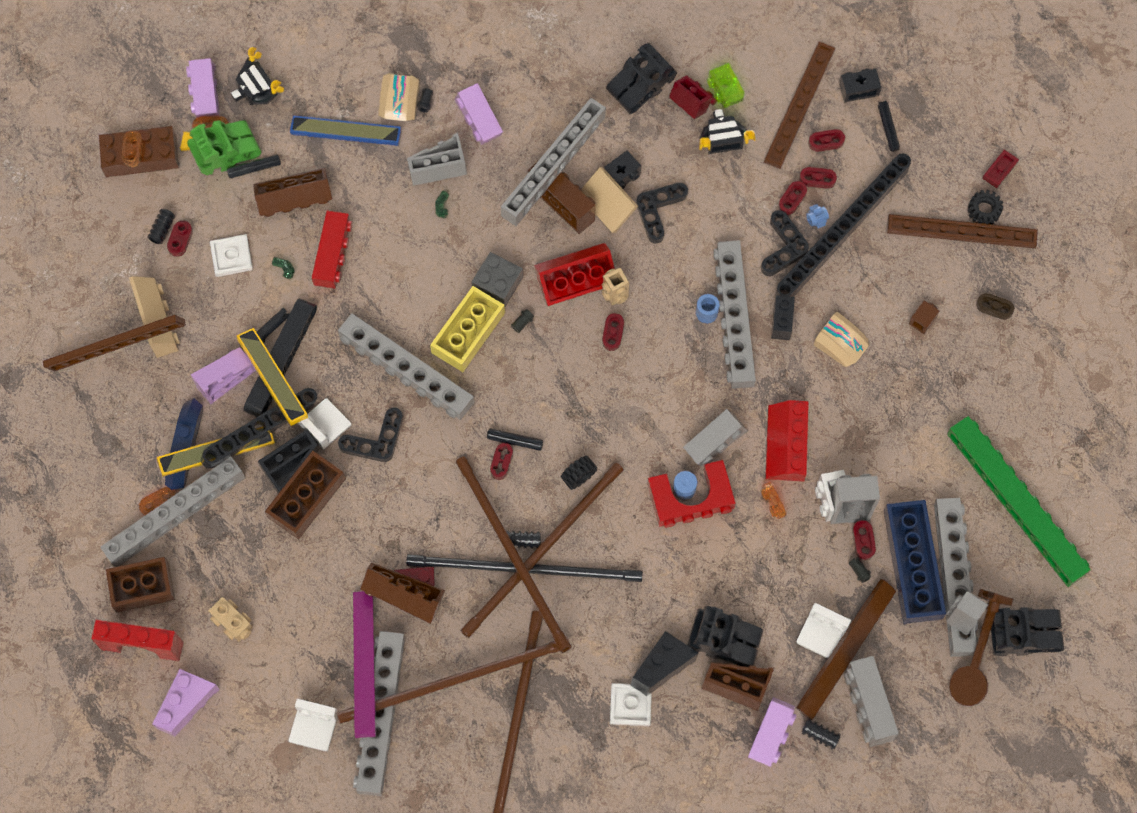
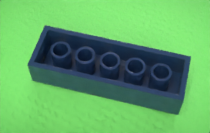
M926 500L886 504L883 512L903 624L942 620L946 615Z

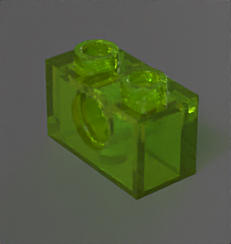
M729 63L709 71L708 86L710 89L713 88L715 98L718 103H721L723 109L743 101L745 92Z

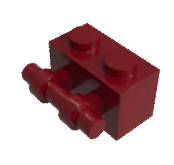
M687 75L674 82L669 98L694 120L705 114L710 104L714 106L717 103V99L713 97L710 91H706L702 88L701 83L694 81Z

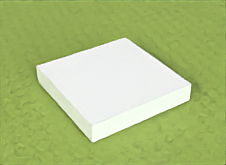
M247 234L210 241L216 277L253 270Z
M612 683L610 724L650 726L651 694L645 696L630 686V684Z

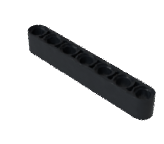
M298 298L270 352L283 376H285L317 311L316 304ZM258 376L243 408V412L255 417L267 412L273 400L271 393L260 376Z
M305 388L295 394L305 411L310 410L317 400V393L312 388ZM303 396H310L312 401H305ZM277 405L204 449L201 463L206 468H214L229 457L234 456L287 424L288 421ZM271 416H279L280 421H273ZM255 425H262L264 431L256 430ZM244 434L248 437V440L241 441L238 436ZM228 444L232 450L225 451L222 445ZM212 454L215 460L208 461L205 456Z

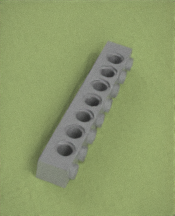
M592 98L588 100L501 206V217L515 226L520 223L605 119L606 107Z
M740 240L717 242V248L713 250L714 260L718 261V266H715L716 277L720 279V283H717L718 295L721 294L722 301H719V310L723 312L724 318H721V328L725 329L726 335L723 336V346L727 347V353H725V364L729 365L727 382H731V389L754 387L756 380ZM729 260L732 264H725L724 261ZM731 277L734 281L729 282L726 278ZM728 295H735L736 298L730 299L728 298ZM736 312L738 316L733 317L729 313ZM737 329L740 331V333L734 334L731 332V330ZM740 347L742 351L736 352L733 348ZM740 364L744 367V369L739 370L735 367V365Z
M351 313L338 329L339 339L345 345H352L357 353L362 356L365 354L373 364L384 367L389 375L393 377L395 375L400 378L401 383L405 386H411L416 389L415 392L418 395L428 397L434 406L444 408L450 417H457L461 420L474 404V396ZM357 335H364L362 339H355ZM372 345L379 346L376 350L370 349ZM388 355L394 356L392 360L385 359ZM404 365L409 366V369L405 371L400 368ZM418 376L425 377L422 381L415 380ZM434 386L440 387V389L435 392L430 390ZM450 396L456 398L453 402L446 401Z
M229 457L100 548L114 567L120 566L245 479L242 470L233 458Z
M960 498L936 499L934 503L946 614L957 599L955 592H960L964 595L966 591L970 593L973 591V581L969 579L971 562L967 561L969 544L965 542L964 536L967 533L966 523H963L962 518L965 514L964 504H961ZM946 517H953L955 523L948 522ZM948 536H955L957 538V542L950 541ZM951 554L958 555L960 561H954L951 558ZM953 573L960 574L962 580H956L953 577ZM978 622L970 630L966 639L960 636L959 630L947 623L950 657L974 655L978 642L975 631L978 629Z
M380 631L379 637L375 638L374 648L377 649V654L374 656L375 701L397 694L405 636L402 633ZM386 650L393 651L392 656L389 658H384L382 655ZM387 669L390 671L389 676L385 678L380 677V672ZM380 689L387 690V694L384 697H378L377 692ZM395 705L384 708L383 716L375 717L376 728L381 730L380 736L360 738L359 747L362 748V754L358 755L356 767L359 768L358 776L355 775L353 788H356L358 794L382 797ZM370 749H378L376 757L371 758L368 756ZM374 769L375 775L373 777H365L366 770Z

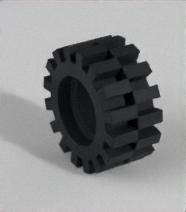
M980 190L979 193L976 192L972 196L967 211L970 213L969 217H973L972 221L974 223L979 221V223L994 224V221H998L1003 210V201L1000 200L1001 197L999 195L995 197L996 192L993 191L990 194V190H986V193H984V190ZM980 203H988L991 205L992 211L984 213L979 210L978 206Z
M585 455L580 457L579 460H575L573 464L571 463L562 472L560 477L569 489L573 490L590 479L598 468L589 456Z

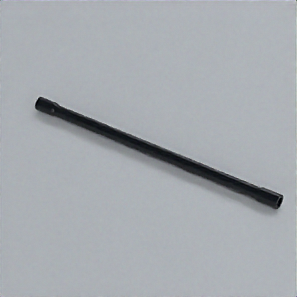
M407 554L406 566L416 567L430 566L502 572L517 571L512 562L428 557ZM536 564L529 573L642 582L643 570H615Z

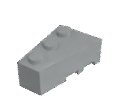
M458 132L445 142L442 140L438 142L437 146L429 150L426 148L407 158L413 186L467 175Z
M726 409L683 448L702 467L704 464L711 463L714 459L713 457L726 450L730 444L748 432V430L732 412Z
M966 591L963 596H958L946 615L949 618L946 622L967 635L977 623L988 604L969 591Z

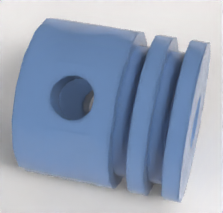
M705 294L698 299L696 317L699 321L707 324L717 319L720 306L718 299L711 294Z
M682 471L676 475L673 492L677 498L688 500L695 495L697 487L695 475L689 471Z

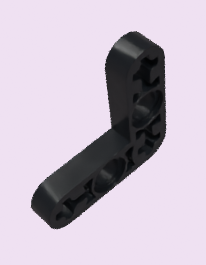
M675 183L643 192L637 196V208L650 242L658 244L664 239L665 232L657 208L684 201L688 196V187L684 183ZM677 189L683 191V195L677 193ZM660 193H664L668 198L661 201L657 196ZM642 199L648 201L647 210H645L646 207L645 204L642 203ZM648 214H652L656 219L653 222H648L645 217ZM654 226H655L656 232L659 234V237H656L655 235H653V227H654Z
M776 210L772 213L770 224L786 246L762 261L761 271L766 276H773L803 258L809 249L806 239L788 215L781 210ZM776 217L782 218V224L780 221H775ZM786 230H792L795 235L791 238H788L785 236L784 232ZM797 244L800 247L804 246L803 251L801 249L797 250ZM786 253L790 256V259L782 261L780 255ZM774 264L772 270L770 268L766 269V265Z
M398 408L387 410L378 441L352 435L341 436L338 440L341 452L380 462L390 461L394 455L403 422L401 410ZM394 413H396L398 418H395L394 426H392V420L390 416H393ZM391 430L395 435L392 439H386L384 433ZM347 440H349L351 445L356 446V442H358L357 451H355V447L351 445H348V447L345 448L343 443H346ZM384 443L388 444L387 452L389 454H385V456H382L380 451H384ZM364 444L371 446V450L367 453H363L360 450Z

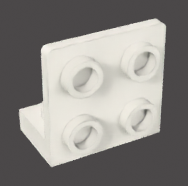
M327 398L308 413L307 419L298 422L303 430H308L315 442L323 450L351 426V422Z
M844 470L821 474L819 481H817L815 494L817 499L820 498L822 504L820 505V513L822 517L825 516L826 522L831 520L834 513L830 493H832L837 478L845 475Z
M814 603L796 643L828 659L846 632L851 620Z
M297 699L295 704L297 713L289 742L327 752L337 721V709Z

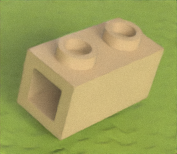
M621 268L607 271L603 276L602 295L606 301L609 300L611 305L622 304L629 296V282Z
M222 597L209 610L212 616L210 620L217 627L220 625L226 629L224 634L230 640L234 638L238 642L242 639L245 640L252 632L253 627L250 624L252 620L244 612L240 614L236 610L238 606L231 599L226 601Z

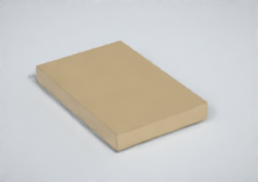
M599 167L582 188V193L587 197L590 196L595 201V214L612 233H616L638 207L603 167Z

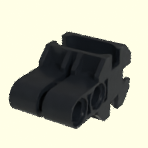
M649 42L638 49L639 53L633 59L629 57L626 60L623 69L606 86V90L619 101V104L629 114L635 113L650 98L659 95L663 91L661 88L667 82L670 84L677 75L674 68ZM648 61L647 65L641 68L642 62ZM656 73L660 74L658 79L652 80Z
M705 606L704 609H697L687 645L697 652L706 653L707 657L725 660L741 667H749L755 664L758 650L755 648H759L764 630L742 621L738 615H728L723 613V610L720 608Z
M1020 607L1019 610L1000 608L998 613L995 614L991 627L993 655L1007 656L1008 654H1016V656H1024L1033 653L1064 651L1063 632L1056 631L1062 629L1060 610H1034L1029 607ZM1012 618L1017 626L1010 625L1008 619ZM1010 638H1015V639H1017L1018 642H1019V645H1018V646H1015V645L1010 641Z

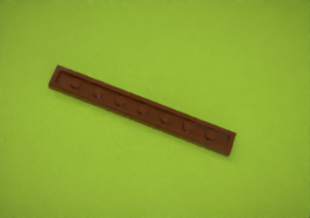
M820 41L818 42L764 159V163L779 169L782 168L835 52V47Z
M895 214L888 215V234L1034 249L1037 247L1038 229Z
M177 315L160 319L44 360L43 367L54 372L184 327L186 325L185 319Z
M879 580L796 706V709L808 720L809 718L814 719L897 592L886 580Z

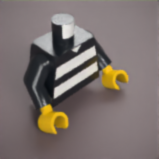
M249 48V57L235 79L238 89L231 92L235 102L245 98L250 105L269 104L278 95L277 92L282 93L284 91V87L279 86L281 82L277 80L271 81L260 63L255 61V59H260L262 56L261 52L257 51L255 53L257 48Z
M718 109L713 112L714 119L708 120V125L703 128L700 134L699 150H702V147H707L708 154L743 149L744 140L745 144L749 143L748 140L756 141L755 132L747 130L739 121L735 120L734 116L725 117L724 111Z

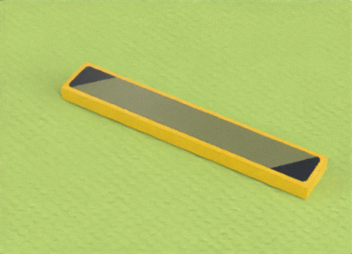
M252 328L236 335L238 342L290 426L307 419L308 414L255 329Z
M263 426L255 428L258 431H264ZM272 433L235 455L273 445L275 442ZM244 434L238 436L241 441L248 440V437ZM220 439L157 457L162 477L201 466V456L204 449ZM222 445L225 451L232 450L230 445ZM212 454L205 456L208 461L215 460Z

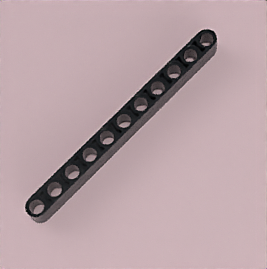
M904 153L898 154L780 281L775 297L776 295L794 297L908 173L911 165L909 155ZM875 188H880L882 191H876ZM863 201H869L871 204H865ZM852 213L858 214L859 217H854ZM840 226H845L848 229L843 230L840 228ZM828 239H834L836 242H830ZM821 251L824 255H818L816 252ZM809 264L812 268H806L804 265ZM798 277L800 281H794L792 278ZM786 290L788 294H782L780 291Z

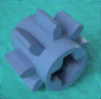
M818 204L809 207L810 210L806 214V218L810 226H817L818 229L825 226L829 219L826 208L818 206Z

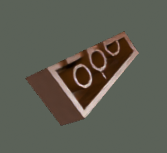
M371 563L367 568L360 588L367 595L383 600L430 624L439 610L445 593L443 589Z

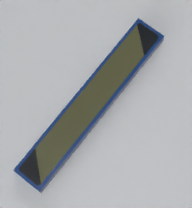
M293 115L290 134L399 146L401 127Z

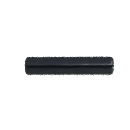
M887 101L879 102L878 109L891 152L898 151L900 144Z
M273 155L227 168V174L229 178H235L281 164L279 155Z
M492 428L487 432V439L539 451L543 447V440Z

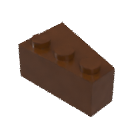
M711 663L702 689L758 711L774 668L768 667L766 669L756 668V666L741 667L735 664Z

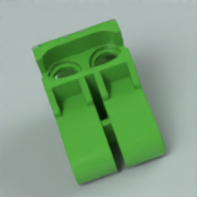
M220 120L213 121L212 127L205 128V124H200L190 131V136L193 139H188L187 141L201 173L205 175L213 174L216 168H221V172L227 171V168L233 167L236 163L255 159L261 154V149L245 120L228 124Z

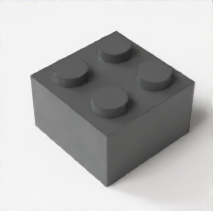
M490 252L471 283L472 286L504 304L506 307L523 279V268Z

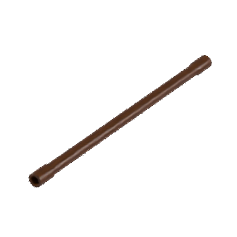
M460 457L456 460L459 470L466 478L552 633L556 645L561 653L569 651L572 646L564 632L560 629L474 475L471 465L466 457Z
M614 463L603 478L524 562L528 571L537 564L607 486L624 471L620 464ZM517 571L460 630L465 637L470 638L481 626L482 622L522 580Z
M532 611L525 651L536 648L543 620L539 611ZM534 659L523 662L493 813H503Z
M551 641L546 645L376 700L375 711L550 653H557L560 650L555 641ZM354 707L336 712L340 724L354 720Z

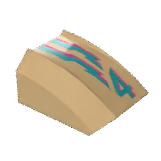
M391 73L384 75L378 116L392 120H414L420 90L419 79L412 75L405 76Z
M836 312L818 334L814 346L843 366L848 367L858 361L868 348L869 342L868 338L854 324Z

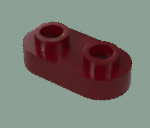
M838 129L815 132L810 136L808 145L815 152L839 149L844 145L845 134Z
M806 167L802 169L799 179L807 187L830 189L836 184L837 175L831 169Z
M801 181L791 183L779 200V210L784 211L787 215L793 214L806 197L807 186Z
M178 221L172 229L167 249L174 257L184 255L193 234V229L189 222ZM181 227H185L183 231L179 230Z
M613 313L606 318L602 337V344L606 350L615 351L621 345L624 319L620 314ZM612 323H617L618 326H617V327H613L611 324H612ZM610 340L615 341L614 344H609L608 342Z
M860 520L855 523L852 529L855 551L860 559L869 560L876 552L873 528L868 521ZM863 529L865 534H860L859 530ZM862 548H867L869 552L864 553Z

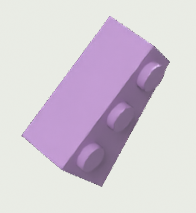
M211 58L189 61V66H186L187 76L191 77V84L188 85L189 94L193 95L191 111L195 113L197 118L219 116L218 95L216 93L217 81L214 76V70L216 69Z
M478 83L458 92L455 102L463 113L467 124L472 128L475 140L483 145L501 136L503 131Z
M239 347L191 374V377L197 389L212 404L255 372L256 369L248 356Z

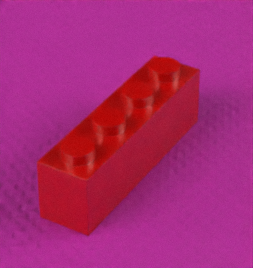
M326 211L312 273L314 286L336 289L337 282L340 283V267L345 262L344 248H348L349 238H347L348 232H351L353 224L347 213Z

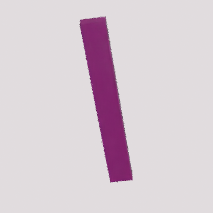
M360 591L353 592L355 738L376 737L373 596Z

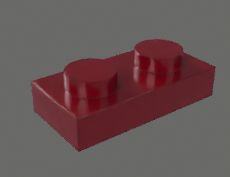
M1004 149L985 172L982 179L998 188L1017 165L1019 159Z
M434 567L394 570L435 586Z

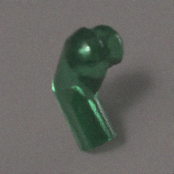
M442 191L435 201V214L443 219L448 215V210L444 208V204L449 198V193L446 191Z
M274 257L272 266L282 268L284 278H293L295 269L292 263L288 260Z

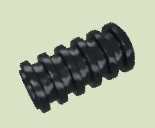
M159 210L158 219H155V224L152 225L153 229H150L151 234L147 236L151 242L163 244V239L166 238L165 234L168 233L167 229H170V224L173 223L172 219H175L174 213L170 210Z
M506 530L513 545L518 546V548L523 546L524 549H527V547H530V549L536 547L537 549L541 545V533L539 531L537 533L533 531L531 533L527 531L515 533V531L509 532V530Z
M809 718L802 729V735L807 734L808 738L812 737L814 741L818 740L820 744L824 743L825 747L830 746L831 750L835 749L841 734H835L834 730L829 731L828 727L825 729L822 724L818 725V722H812V719Z

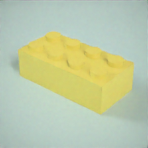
M472 286L431 343V353L464 372L504 316V304Z

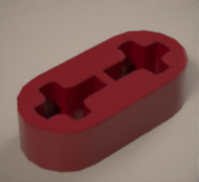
M501 443L497 446L490 466L491 476L496 480H502L507 476L512 461L513 449L507 443ZM507 449V453L509 454H505L503 460L501 459L502 456L500 451ZM499 464H502V470L504 472L496 474V470L494 469H498Z

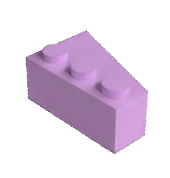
M179 669L154 719L153 725L165 733L176 736L193 718L194 714L200 708H203L206 702L220 689L214 683Z
M775 697L772 698L748 755L749 758L770 767L772 762L777 763L781 754L777 750L780 743L785 744L789 734L785 732L787 726H792L796 718V714L793 713L795 706Z

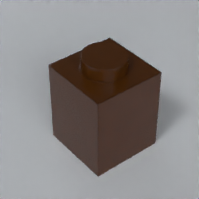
M924 300L911 317L909 325L925 334L936 320L940 310L933 303H928Z

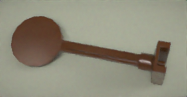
M984 589L979 590L978 597L988 601L987 612L971 665L959 668L950 679L949 688L952 697L956 702L964 706L978 705L988 693L987 677L979 669L995 614L998 613L1000 605L1012 606L1014 600L1013 598Z

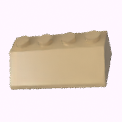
M129 277L143 325L168 317L166 311H169L167 301L162 300L161 295L164 294L161 283L157 284L155 278ZM173 331L148 339L157 358L179 351L177 344H180L177 333L173 334Z

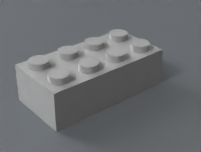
M862 474L859 477L843 475L837 478L831 493L834 513L830 524L856 523L860 520L870 521L880 500L877 476Z
M874 656L850 662L845 670L844 679L846 684H850L851 687L850 698L852 703L857 706L856 716L858 722L863 725L864 731H862L865 743H869L870 747L892 742L899 733Z

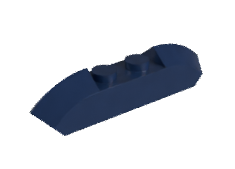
M195 398L185 402L181 408L170 453L195 446L203 413V405ZM189 469L165 476V485L171 490L184 488Z

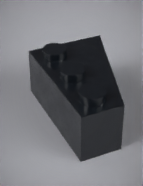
M306 429L258 460L260 468L278 494L312 451L318 452V445Z
M665 631L633 676L630 686L648 696L670 678L679 674L688 665L693 664L699 653Z

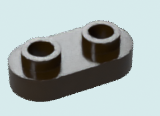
M989 293L981 294L976 302L977 309L980 312L1002 320L1009 319L1015 310L1011 301ZM983 303H987L989 306L985 307ZM1001 309H1005L1007 313L1001 312Z

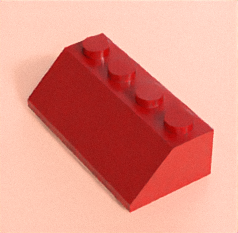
M605 243L534 265L547 306L603 289V276L607 271L615 269L611 251Z
M788 400L768 405L765 479L804 482L807 473L809 401Z

